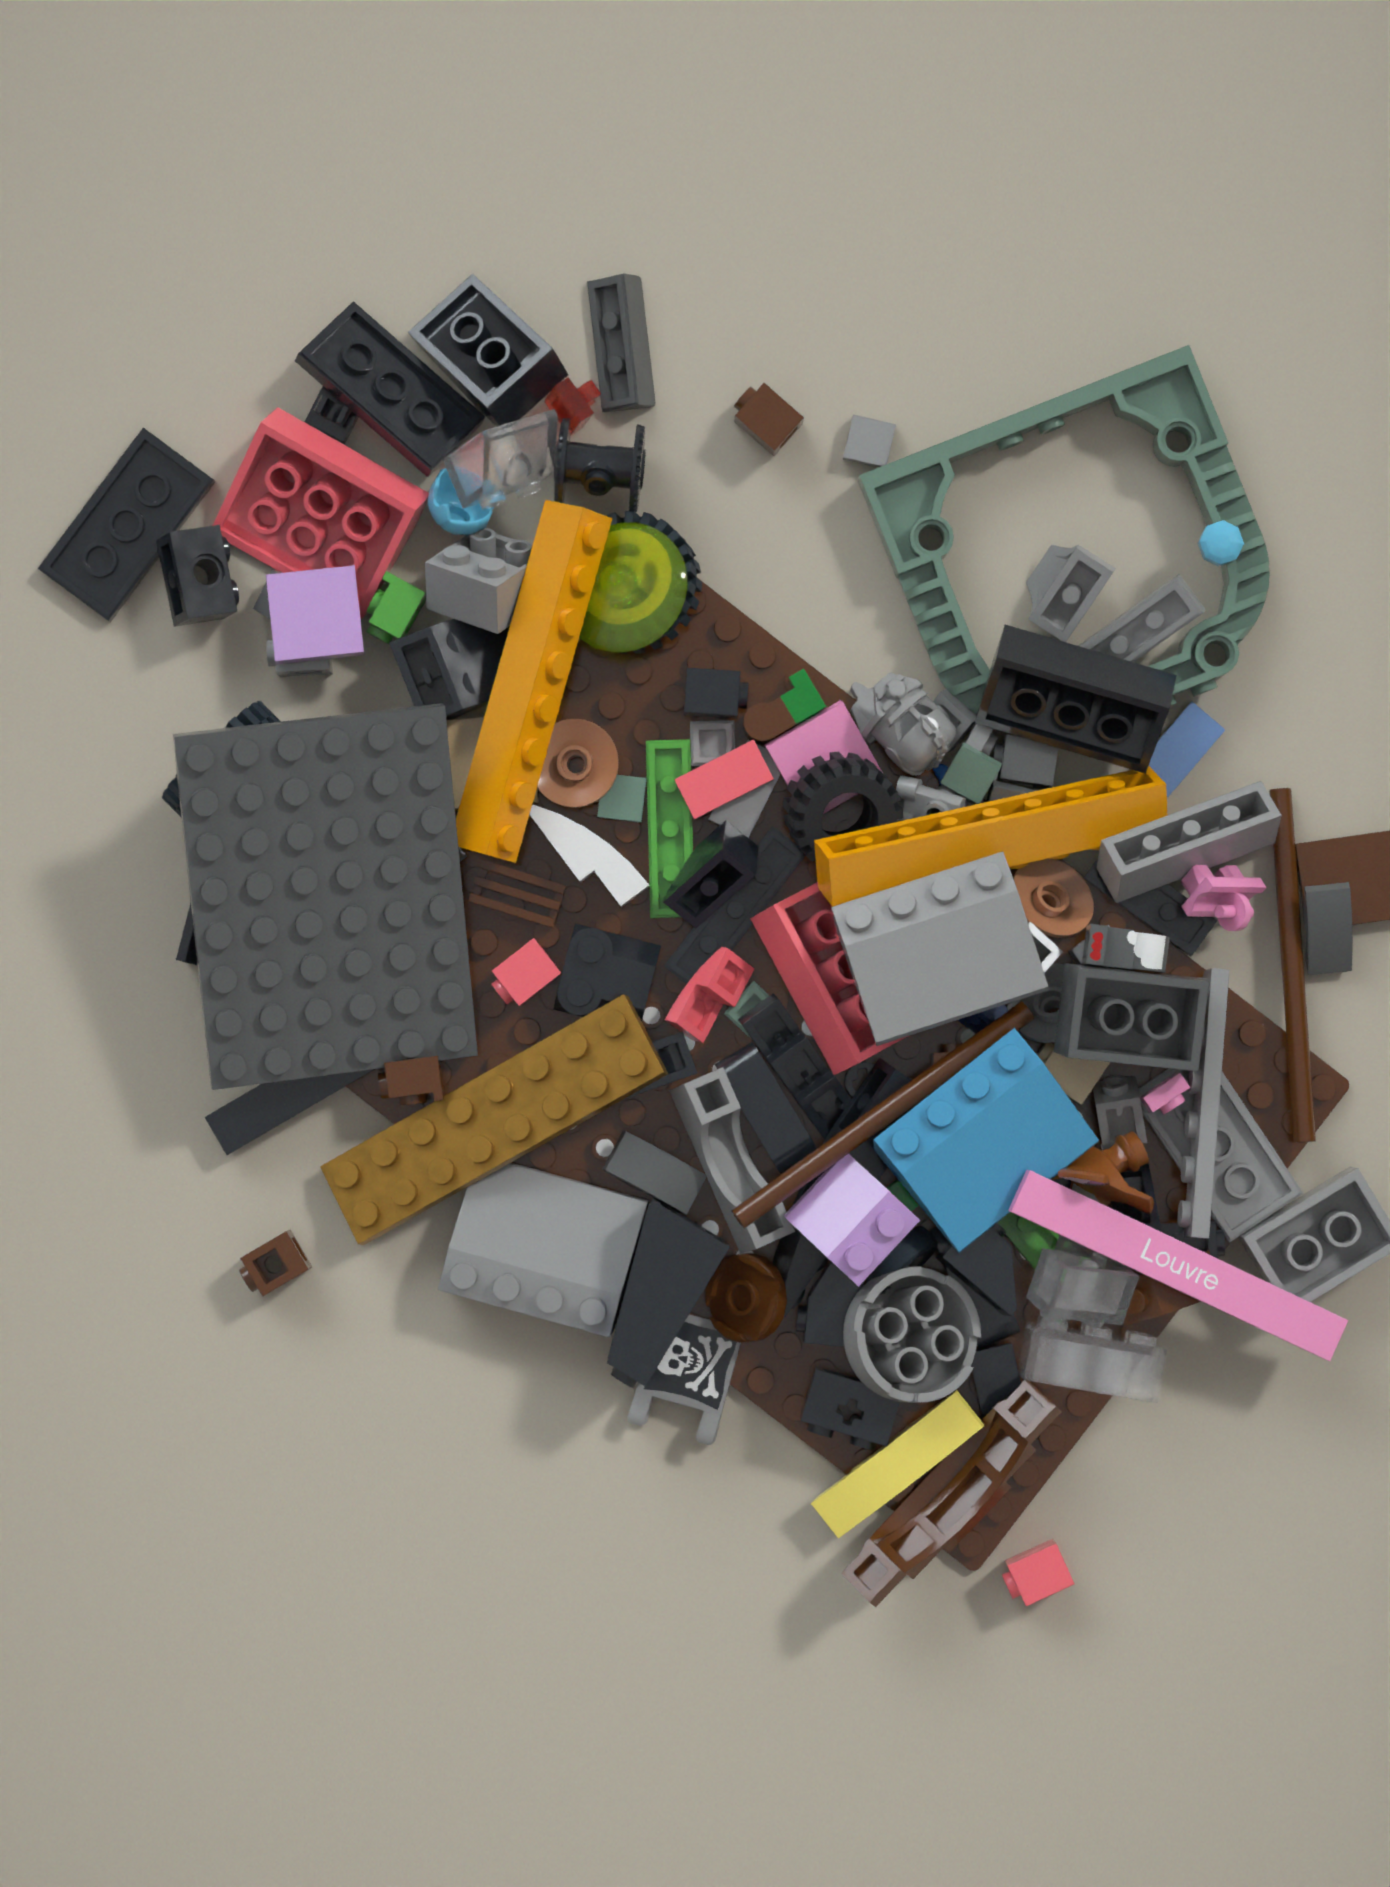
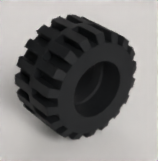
M830 752V760L825 761L821 755L812 759L815 766L809 770L803 765L797 771L801 776L798 782L790 780L787 786L792 796L784 797L783 808L788 813L783 817L785 825L790 830L789 834L812 862L814 860L816 862L814 840L897 822V819L903 818V808L897 803L901 798L888 778L874 763L868 759L863 761L858 754L848 752L846 758L840 752ZM845 793H859L863 795V811L854 825L838 832L822 829V815L830 801Z

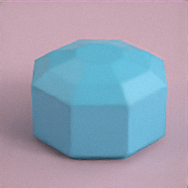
M1224 520L1206 526L1198 541L1203 559L1218 567L1235 561L1244 545L1239 528Z

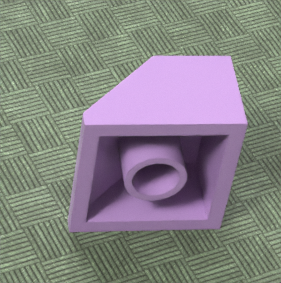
M847 1154L829 1167L784 1215L795 1228L858 1287L920 1221L850 1154Z

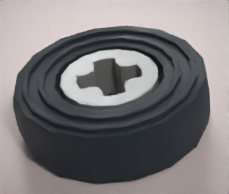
M918 1227L910 1231L865 1279L866 1282L905 1267H922L935 1252L938 1244L936 1239L924 1227ZM892 1284L887 1286L879 1295L885 1294Z

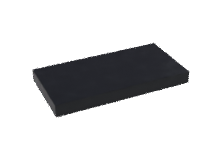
M354 301L306 345L295 359L297 364L426 477H429L479 428L486 418Z
M143 427L38 569L111 623L158 560L159 553L156 540L169 532L179 531L216 481Z

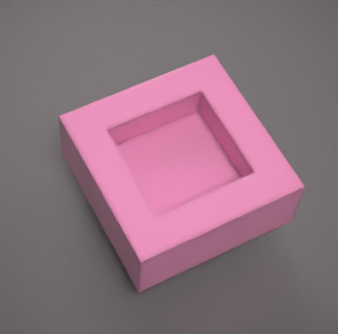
M1174 1073L1140 1096V1100L1149 1112L1153 1113L1160 1109L1164 1115L1186 1100L1182 1093L1189 1089L1190 1086L1181 1073Z

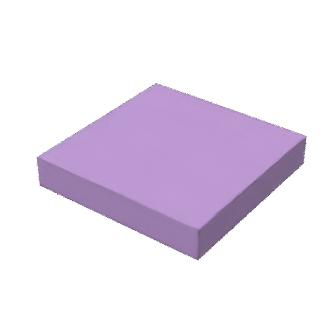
M355 565L266 575L276 665L364 655Z

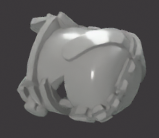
M889 673L873 688L868 689L858 682L853 683L850 691L857 701L852 706L850 712L868 745L878 741L885 749L889 758L903 772L910 775H921L925 770L929 771L939 766L954 742L956 730L946 711L941 706H936L927 696L928 693L922 690L923 684L918 679Z

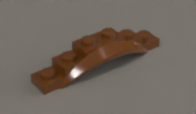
M1026 1378L1006 1400L999 1401L981 1420L984 1423L983 1428L945 1457L863 1544L861 1553L841 1574L869 1603L877 1607L906 1575L914 1579L943 1548L951 1552L1012 1488L1006 1481L1037 1450L1031 1445L1033 1441L1062 1411Z

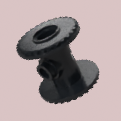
M563 418L555 453L554 501L564 503L566 483L582 484L586 492L594 496H603L613 487L630 489L629 511L637 512L645 469V426L637 424L634 448L606 445L605 447L597 446V444L570 442L571 418Z

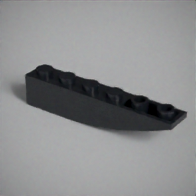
M879 1058L830 1130L824 1143L912 1079ZM907 1112L849 1153L879 1182L887 1169V1165L874 1151L873 1139ZM824 1172L799 1189L793 1205ZM794 1226L795 1232L780 1238L773 1260V1265L778 1268L786 1287L787 1304L784 1318L791 1309L795 1308L802 1301L806 1286L815 1273L822 1270L829 1260Z

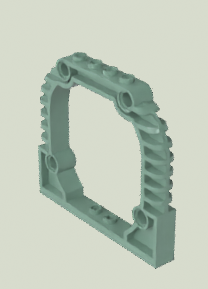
M1190 345L859 475V486L895 576L899 579L937 676L945 689L976 715L990 669L975 647L942 559L950 551L954 539L950 524L940 517L945 495L955 476L950 463L995 445L998 446L999 451L1014 447L1024 442L1023 434L1035 429H1039L1041 435L1052 432L1065 425L1063 418L1108 400L1116 417L1130 421L1154 435L1153 450L1160 462L1167 466H1181L1183 468L1206 525L1224 520L1239 528L1244 542L1237 559L1221 566L1224 585L1217 615L1205 619L1192 627L1181 640L1177 655L1148 667L1177 675L1171 701L1172 706L1177 703L1174 697L1177 694L1191 690L1193 697L1217 688L1215 679L1231 671L1238 662V644L1255 625L1266 601L1270 577L1269 558L1263 535L1227 448L1228 440ZM1174 431L1182 433L1188 442L1187 450L1181 453L1170 450L1166 445V435ZM925 529H935L942 536V546L933 551L924 549L918 539L920 532ZM1207 644H1218L1223 648L1226 658L1222 666L1215 667L1206 662L1203 653Z

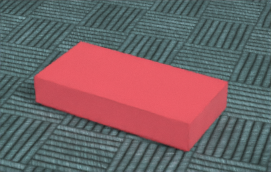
M754 739L674 779L694 820L774 780Z

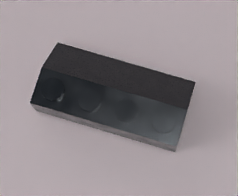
M1005 624L992 661L975 723L1146 774L1170 710L1177 675Z

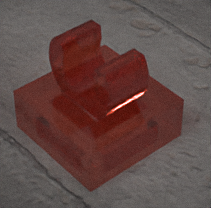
M568 377L554 386L544 402L560 424L563 418H571V435L582 429L594 414L590 406L596 402L594 399L598 398L601 392L592 380L576 388Z

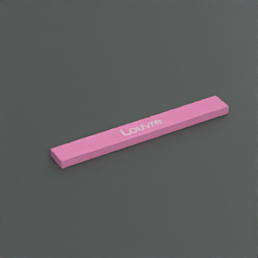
M1026 1170L1008 1209L1009 1212L1327 1361H1331L1348 1323V1320L1031 1170Z

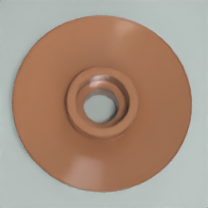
M566 719L556 722L537 786L539 791L552 802L565 807H584L600 800L613 786L619 769L618 752L612 738L600 726L584 719ZM574 757H581L584 760V768L578 773H573L569 770V762Z
M1044 859L1030 862L1027 866L1019 868L1015 872L1013 879L1028 923H1033L1043 934L1056 938L1072 937L1080 933L1089 924L1094 911L1093 896L1086 881L1072 867L1059 860Z

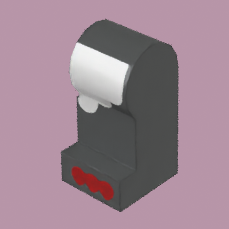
M1089 924L1086 926L1081 965L1165 973L1170 937L1134 932V930L1105 925Z

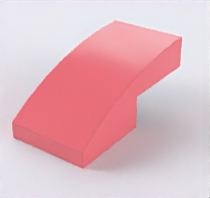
M721 947L689 980L672 1005L665 1021L680 1032L683 1031L684 1035L691 1040L704 1043L723 1004L731 1007L736 1006L755 968L730 949Z

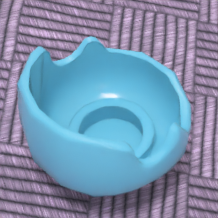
M452 465L440 470L430 487L427 504L432 518L443 530L454 535L469 536L486 528L493 513L495 501H489L487 497L488 482L485 477L467 467Z

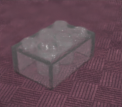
M1038 1314L1037 1322L1026 1320L1018 1371L1019 1375L1027 1381L1158 1403L1167 1349L1159 1345L1157 1337H1153L1149 1333L1126 1330L1124 1338L1113 1336V1330L1108 1329V1326L1082 1322L1081 1330L1068 1328V1322L1063 1318Z

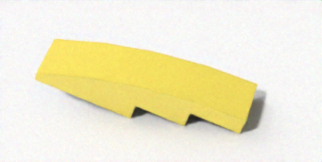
M956 1390L891 1437L887 1446H882L852 1468L849 1474L817 1496L811 1505L839 1539L982 1429L984 1423Z

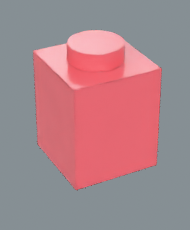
M533 938L492 970L497 979L491 985L507 1005L515 1000L519 1006H522L562 975V972L537 940Z
M1053 1539L1004 1560L1009 1572L1002 1574L1009 1593L1012 1599L1021 1596L1025 1606L1031 1605L1075 1584Z

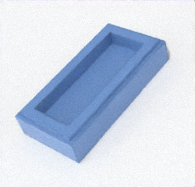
M1194 702L1189 703L1159 738L1149 763L1154 772L1166 783L1167 797L1170 796L1225 731L1221 725Z

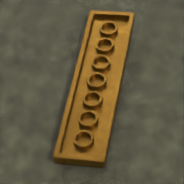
M623 994L444 1096V1100L434 1101L323 1164L320 1168L357 1243L364 1246L668 1075V1072L629 996Z

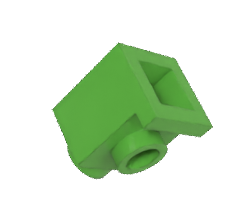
M386 571L382 579L389 586L385 592L379 589L371 600L367 613L371 614L372 617L369 620L370 625L366 632L389 644L393 638L397 640L408 635L426 602V592Z

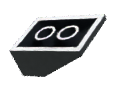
M474 274L470 275L408 331L412 339L474 406L502 433L510 429L569 375L554 349Z

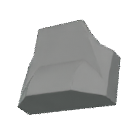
M1051 544L1026 582L1033 604L1029 620L1060 641L1067 642L1116 568L1079 545L1065 548Z

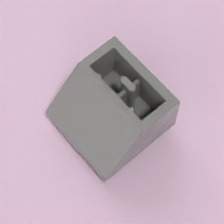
M485 528L469 536H464L451 546L446 547L443 551L425 562L427 609L499 634L511 624L532 549L531 543L525 540H515L497 534L492 529Z

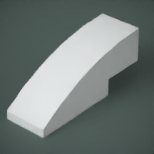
M532 805L530 816L580 883L593 873H596L621 908L650 887L634 866L605 840L586 827L558 813Z

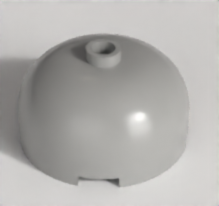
M905 1267L868 1281L851 1301L843 1326L845 1353L851 1368L860 1381L870 1390L884 1398L907 1403L935 1401L951 1394L960 1387L974 1368L971 1367L976 1353L977 1338H981V1325L977 1309L967 1291L951 1276H945L940 1272L923 1267ZM892 1284L885 1294L879 1295L887 1286Z

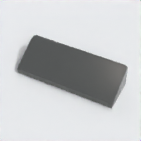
M623 273L587 281L602 412L607 413L655 406L641 278L637 275Z

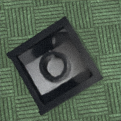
M575 923L553 1010L584 1017L625 994L629 996L642 1021L661 945Z

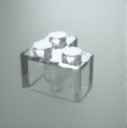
M1059 1235L1054 1250L1042 1249L1026 1297L1040 1310V1315L1044 1319L1054 1323H1065L1067 1319L1081 1321L1092 1327H1103L1104 1323L1123 1325L1139 1276L1129 1267Z

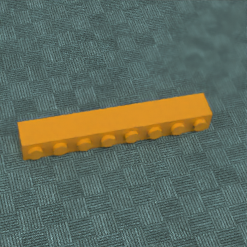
M545 500L456 816L458 847L514 863L517 861L612 522V518L584 507Z
M1148 766L1146 774L1129 770L814 840L818 888L833 907L1002 851L1009 868L1019 869L1027 866L1030 862L1044 859H1063L1068 857L1070 853L1088 849L1100 850L1101 840L1168 815L1166 783Z

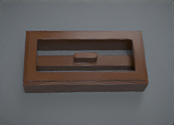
M481 859L468 901L553 928L566 885ZM491 871L554 891L553 900L486 879L487 872ZM482 888L550 908L548 916L546 917L480 896Z

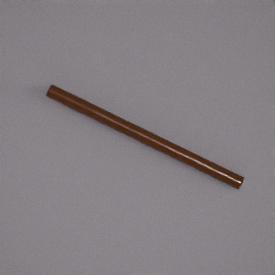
M1277 788L1269 790V794L1282 815L1275 844H1273L1293 1141L1294 1143L1316 1142L1291 788Z
M1022 1001L732 1209L731 1211L736 1220L744 1229L933 1093L1013 1028L1017 1031L1034 1020V1016L1029 1008Z

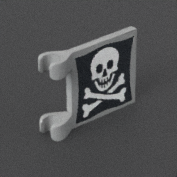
M689 1314L646 1387L640 1383L637 1384L628 1414V1422L638 1426L645 1425L649 1418L653 1397L703 1410L696 1440L706 1445L713 1444L717 1437L721 1415L741 1343L726 1339L714 1328L711 1320Z

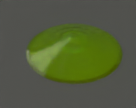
M624 522L610 525L579 636L583 641L604 651L629 652L653 643L669 630L682 610L687 593L686 566L680 551L670 538L658 529L641 523Z

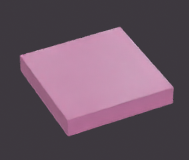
M841 700L764 744L787 786L790 780L795 782L800 780L801 776L797 771L803 765L809 770L815 766L812 759L820 755L825 761L830 760V752H840L844 758L847 757L848 752L858 754L863 761L868 759L882 772ZM845 793L835 797L826 806L823 814L859 793Z

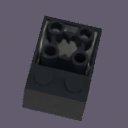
M451 619L389 642L413 705L422 706L443 703L446 710V720L488 705L509 627L496 634L471 624Z

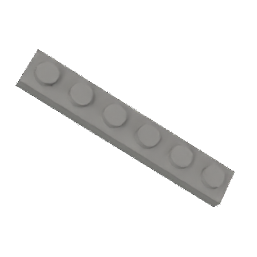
M1217 968L1204 970L1203 978H1199L1209 981L1199 1069L1198 1071L1189 1070L1188 1085L1190 1086L1188 1092L1194 1094L1193 1111H1187L1185 1117L1184 1134L1185 1138H1191L1190 1154L1183 1157L1181 1165V1181L1187 1183L1186 1201L1181 1200L1179 1203L1177 1222L1178 1227L1184 1228L1183 1237L1209 1238L1229 983V970Z

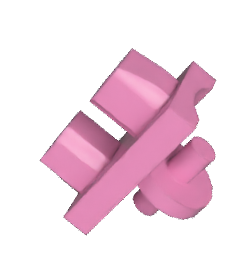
M1196 864L1181 880V883L1190 895L1181 907L1187 916L1217 917L1219 924L1225 930L1241 931L1247 927L1254 914V910L1249 902L1250 899L1256 894L1263 893L1267 887L1261 878L1244 877L1237 865H1226L1213 875L1207 865Z

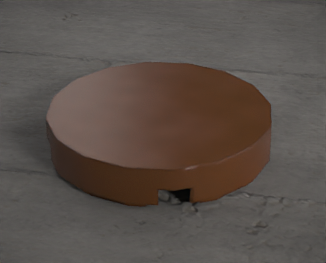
M753 1253L733 1255L729 1259H724L720 1262L705 1291L706 1306H710V1312L713 1317L709 1318L714 1328L726 1339L738 1343L761 1341L776 1331L785 1314L787 1304L786 1287L778 1268L766 1257Z

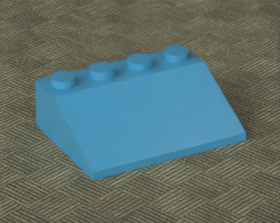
M1015 1028L873 1139L874 1151L958 1253L962 1252L1010 1213L1008 1209L1026 1170H1031L1052 1180L1058 1175L1060 1169L1067 1168L1099 1142V1139L1048 1068Z

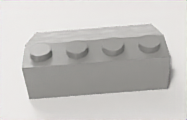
M1003 851L831 907L835 928L876 1046L1049 990L1022 902Z
M509 1163L467 1187L448 1247L438 1290L610 1337L616 1328L649 1200L515 1163Z

